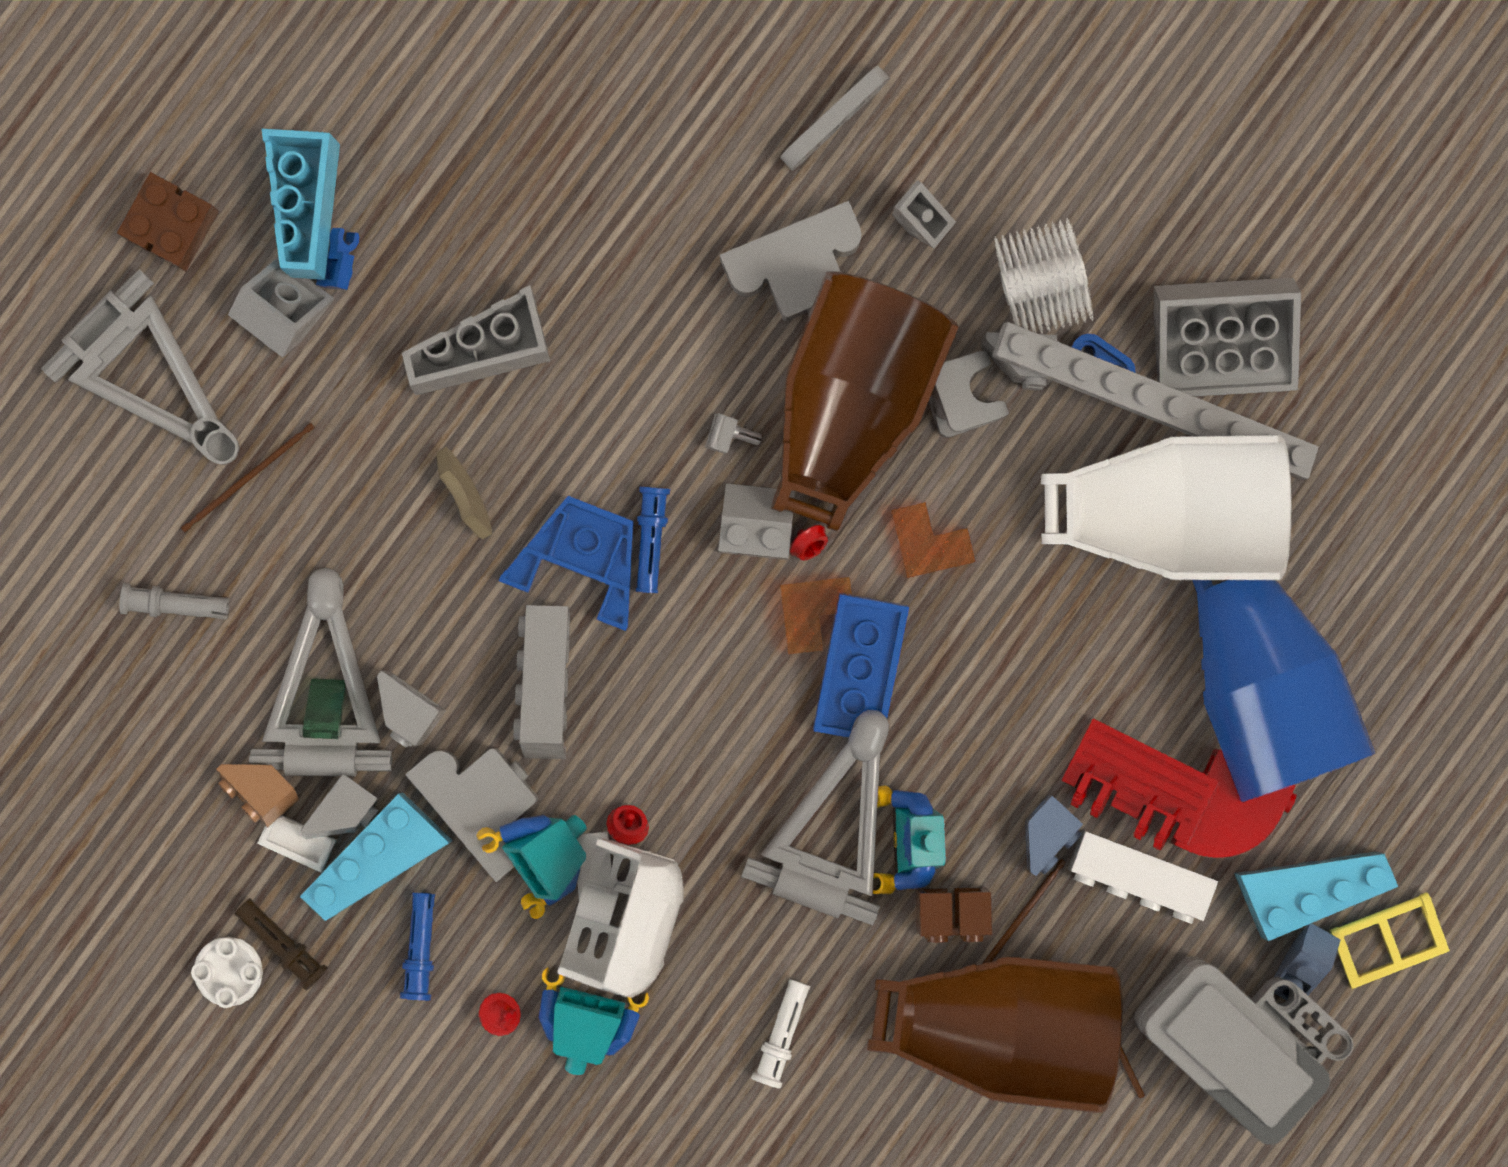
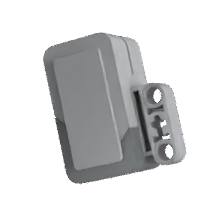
M1194 956L1182 959L1142 1002L1134 1014V1022L1139 1031L1259 1141L1269 1145L1280 1142L1327 1091L1330 1085V1076L1320 1063L1326 1057L1335 1061L1346 1059L1353 1051L1354 1045L1349 1033L1293 982L1284 977L1271 978L1249 999L1217 968ZM1281 985H1286L1289 988L1288 999L1283 1003H1276L1273 997L1275 989ZM1305 1011L1311 1014V1018L1322 1028L1317 1031L1304 1023L1305 1020L1301 1017ZM1290 1025L1301 1036H1303L1313 1047L1306 1046L1304 1043H1302L1290 1031ZM1333 1034H1339L1342 1040L1341 1046L1336 1051H1328L1326 1047L1327 1039Z

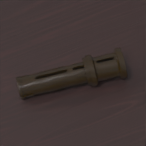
M251 898L245 901L234 913L282 959L280 961L281 967L284 970L289 969L303 982V988L306 991L328 970L325 964L321 966L306 951L307 946L305 944H296L253 903ZM257 919L278 938L277 941L256 922ZM282 945H285L290 951L287 952ZM299 962H302L311 972L308 973Z

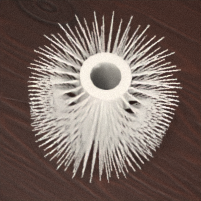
M1072 225L1067 229L1068 234L1066 236L1064 226L1059 231L1060 236H1057L1058 231L1055 232L1057 228L1052 230L1053 240L1055 239L1054 243H1056L1054 246L1053 241H1051L1052 236L1049 237L1050 232L1046 233L1045 237H1048L1044 242L1043 232L1040 233L1041 229H1039L1038 237H1040L1039 244L1041 245L1038 247L1037 237L1032 238L1033 248L1030 247L1031 244L1028 243L1029 238L1025 234L1023 236L1025 238L1024 241H1026L1024 244L1026 245L1025 253L1024 248H1022L1023 243H1021V239H1017L1019 251L1016 253L1017 248H1015V244H1013L1014 239L1010 235L1009 242H1011L1010 250L1013 259H1010L1011 254H1009V249H1007L1006 240H1002L1004 257L1008 266L1007 270L1006 264L1004 265L1000 245H998L999 243L995 237L996 254L1001 270V282L1015 325H1020L1015 304L1018 305L1022 326L1028 330L1026 314L1023 306H1026L1027 317H1029L1030 326H1032V331L1035 333V320H1033L1032 311L1033 313L1035 312L1038 326L1043 324L1041 323L1042 320H1040L1042 312V317H1044V322H1046L1045 325L1049 326V315H1047V309L1049 308L1050 318L1052 317L1053 326L1057 325V322H1055L1057 320L1055 318V311L1058 313V317H1060L1059 321L1064 320L1063 310H1061L1062 303L1063 308H1065L1064 313L1068 317L1067 322L1071 320V317H1069L1071 315L1069 313L1071 308L1072 313L1077 312L1080 308L1079 312H1082L1081 317L1086 313V311L1083 312L1085 310V303H1087V313L1092 310L1086 271L1079 249L1077 251L1078 243L1076 245V239L1074 240L1075 233L1073 235V230L1071 231Z

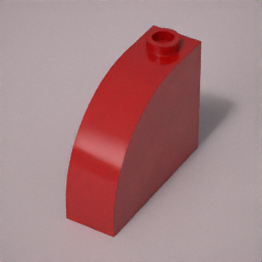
M1214 748L1203 774L1219 781L1220 784L1189 845L1173 837L1170 843L1191 853L1213 858L1230 857L1249 851L1272 833L1283 812H1290L1297 797V794L1293 793L1296 785L1241 802L1223 752L1220 749Z

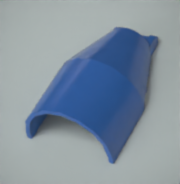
M1192 580L1197 592L1199 634L1203 642L1201 667L1205 675L1204 705L1241 802L1286 788L1376 754L1338 654L1277 580H1227L1214 586L1211 580Z

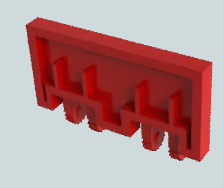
M1094 718L1061 780L1077 788L1070 803L1076 808H1079L1085 801L1094 780L1103 784L1100 793L1091 806L1090 815L1098 818L1102 813L1113 790L1117 791L1110 806L1139 820L1144 811L1133 835L1138 840H1141L1147 834L1156 812L1166 816L1160 831L1154 838L1153 847L1158 850L1163 848L1176 822L1180 823L1173 838L1189 845L1220 784L1219 781Z

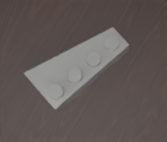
M530 285L519 290L518 294L491 305V308L460 321V324L446 332L442 331L402 352L409 385L415 396L550 361L534 294Z
M526 605V615L519 616L518 626L519 637H524V650H518L517 671H523L522 684H516L515 705H521V719H514V740H519L524 758L566 759L563 731L567 730V708L564 701L568 694V669H566V663L569 662L568 606Z

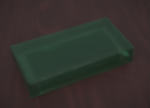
M311 679L302 729L303 738L339 739L347 690L345 680Z

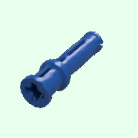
M639 487V492L642 493L641 515L637 516L638 525H642L636 592L658 593L662 527H666V524H668V518L665 517L666 496L670 495V489Z
M413 892L408 959H404L402 963V968L405 969L404 991L400 992V998L426 1001L431 1000V994L428 993L430 971L434 970V965L429 960L435 894Z

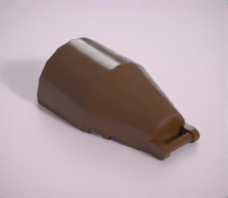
M826 272L786 373L781 480L775 492L771 509L779 512L787 510L827 524L826 527L828 529L839 530L850 505L876 476L875 473L888 457L891 458L905 437L910 432L912 433L919 425L959 327L950 316L908 293L885 284L848 273ZM794 490L834 505L832 510L829 511L789 497L790 493Z
M1004 957L993 962L980 965L974 964L954 971L939 972L901 982L875 980L874 991L878 992L872 1040H868L867 1051L896 1054L995 1102L1100 1114L1107 1110L1117 1078L1123 1025L1121 981L1114 967ZM891 993L899 994L893 1042L886 1041Z

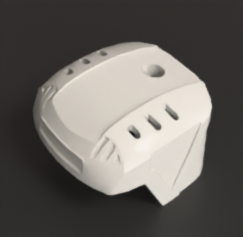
M598 837L587 877L613 883V888L585 881L558 974L598 989L632 998L645 991L664 966V957L680 904L683 903L682 873L674 859ZM607 853H611L614 856L613 865L609 876L603 877L600 875L602 861ZM627 858L631 861L630 869L626 880L621 882L617 879V872L622 860ZM619 892L630 895L621 927L610 924ZM589 927L592 931L586 951L581 954L577 951L580 934L583 928ZM605 932L609 936L606 949L602 957L597 959L594 956L595 945L599 934Z

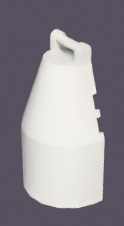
M1281 435L1170 437L1070 473L1041 474V484H1044L1045 533H1042V544H1068L1130 564V566L1160 574L1172 580H1281L1286 572L1290 549L1292 503L1289 457L1285 440ZM1058 484H1066L1067 533H1059Z

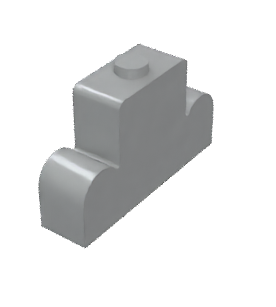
M849 201L722 253L720 254V261L735 293L743 297L755 296L761 291L763 284L767 283L782 319L789 321L806 313L810 314L826 272H841L833 254L839 257H846L855 253L860 244L861 229Z
M497 748L489 749L462 773L459 772L460 762L452 752L441 750L429 754L405 775L495 882H497L515 866L501 848L505 844L504 841L499 842V846L494 852L487 853L482 850V846L491 843L493 838L488 836L478 840L477 833L485 827L491 828L495 832L500 831V826L517 820L537 803V794L525 781L529 775L516 760L510 764Z

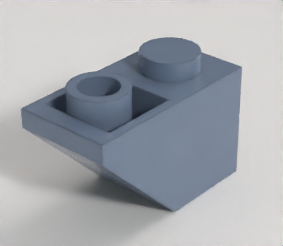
M1049 794L1025 819L1027 870L1035 876L1039 872L1045 875L1058 861L1055 857L1057 852L1063 846L1069 849L1082 835L1079 828L1083 823Z
M1312 923L1308 924L1292 943L1274 977H1284L1296 984L1309 996L1332 969L1340 939ZM1281 985L1275 989L1274 994L1287 1000L1289 988L1286 985Z

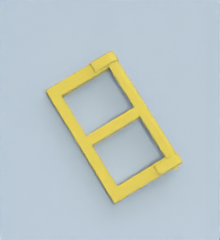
M1427 892L1349 924L1329 930L1330 934L1340 939L1337 954L1351 989L1450 951L1432 899ZM1421 907L1435 945L1401 958L1387 919ZM1378 924L1392 962L1358 975L1344 936Z

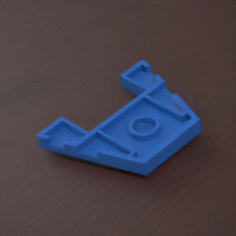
M567 496L540 528L535 537L500 576L499 582L529 593L541 561H549L609 585L596 620L626 631L629 618L634 522Z

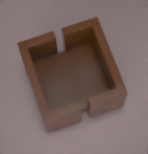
M150 172L117 234L151 254H155L164 261L187 272L219 211L212 204L185 190L182 191L178 186Z
M986 887L954 888L955 923L952 921V892H948V888L916 889V928L920 936H925L927 942H948V936L960 935V939L963 942L984 941V935H992L991 891Z

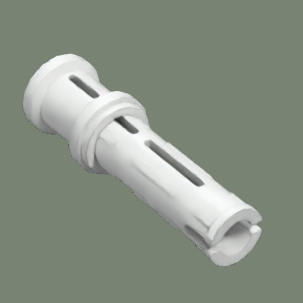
M789 979L769 1042H765L761 1047L763 1055L757 1073H752L751 1079L775 1088L782 1087L783 1083L780 1079L786 1061L791 1060L792 1057L791 1050H789L791 1040L811 986Z

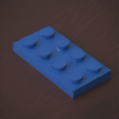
M839 593L813 731L849 738L854 722L862 712L876 710L885 715L886 718L888 717L909 611L908 605Z

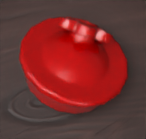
M814 525L806 530H798V536L790 546V554L802 561L818 556L828 542L825 527Z
M623 805L612 810L607 817V830L611 837L619 843L625 845L638 844L648 835L649 824L646 815L636 806Z
M500 992L490 994L480 1005V1023L492 1035H509L520 1023L521 1012L519 1005L508 994Z

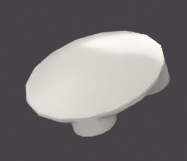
M223 937L211 941L202 948L196 957L191 974L205 998L220 1007L229 1008L240 1005L254 996L261 985L263 969L261 958L251 945L242 939Z

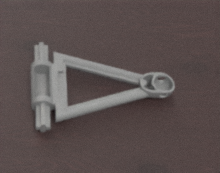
M139 269L116 293L110 290L62 339L65 345L41 369L49 378L57 383L81 359L84 363L69 377L68 381L193 443L210 461L221 465L229 464L238 456L239 443L229 429L218 420L153 297H148L134 312L131 309L154 284ZM147 326H149L199 419L194 425L98 377Z
M330 568L317 569L309 577L307 609L262 742H285V748L251 749L249 756L250 765H272L276 770H284L285 776H342V774L356 776L357 771H391V750H358L357 743L381 742L342 611L343 582L340 575ZM321 620H327L357 725L286 724Z
M867 710L856 718L848 743L761 853L766 858L783 863L782 868L779 869L748 857L741 877L773 888V895L835 918H839L840 914L870 925L874 924L880 906L849 895L848 891L853 889L873 896L880 753L889 731V723L885 715L876 710ZM856 759L863 761L857 871L789 846Z

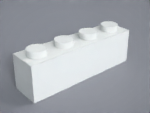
M1082 830V835L1079 837L1068 870L1076 873L1074 880L1092 887L1095 881L1109 885L1106 892L1124 899L1127 898L1128 893L1141 897L1140 905L1156 911H1160L1161 905L1173 909L1172 917L1190 924L1193 923L1194 918L1204 921L1218 881Z

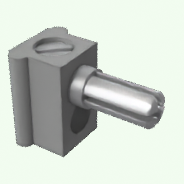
M718 413L714 416L705 448L725 454L728 453L732 438L754 445H759L761 442L741 435L739 432L758 439H762V435L738 426L737 419Z

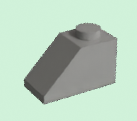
M918 180L896 204L892 216L911 236L933 249L956 223L936 198Z
M342 774L302 827L300 835L305 839H313L356 832L360 825L366 828L378 813V810L374 808L377 804V798L345 774Z

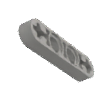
M878 65L874 67L781 155L780 159L792 171L798 168L887 84L890 77Z

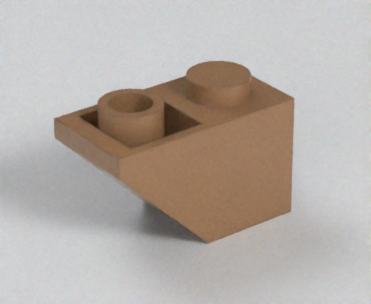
M221 764L216 769L221 778V781L218 783L221 789L231 799L237 796L244 803L241 807L244 813L254 823L260 819L267 828L299 800L295 789L272 765Z

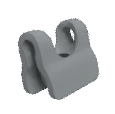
M987 351L975 352L944 362L928 404L938 432L944 438H950L993 423L1009 414L1004 401L998 400L984 403L977 400L970 390V380L973 374L980 372L991 364Z

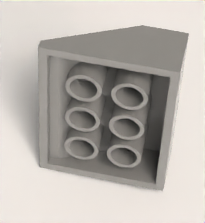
M1294 278L1154 286L1157 381L1192 396L1298 390L1301 291Z

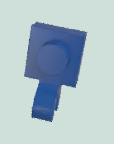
M332 228L329 237L330 248L327 257L325 280L317 279L316 286L326 289L348 290L349 281L353 273L352 265L354 255H350L349 252L357 247L359 233L347 232L344 242V229Z

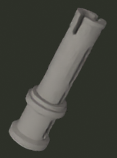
M123 583L119 608L120 614H127L128 611L149 613L150 617H157L161 613L227 620L229 598L164 592L159 586H153L152 589L131 587L129 583Z

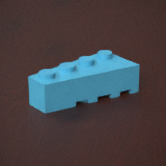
M262 129L267 157H265L266 167L271 184V205L274 207L276 222L274 226L280 268L291 278L325 280L340 144L330 133Z
M399 793L300 897L326 921L453 840L404 793Z
M1379 852L1234 873L1260 937L1267 941L1398 887L1385 854Z

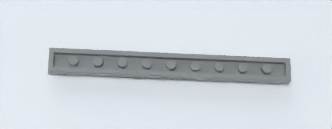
M1010 322L1003 323L992 357L1193 437L1281 435L1287 447L1290 475L1301 480L1309 479L1319 446Z

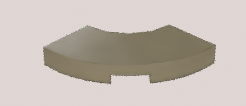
M448 447L441 449L436 455L439 478L454 497L461 520L483 540L492 534L490 520L484 503L473 481L459 460Z

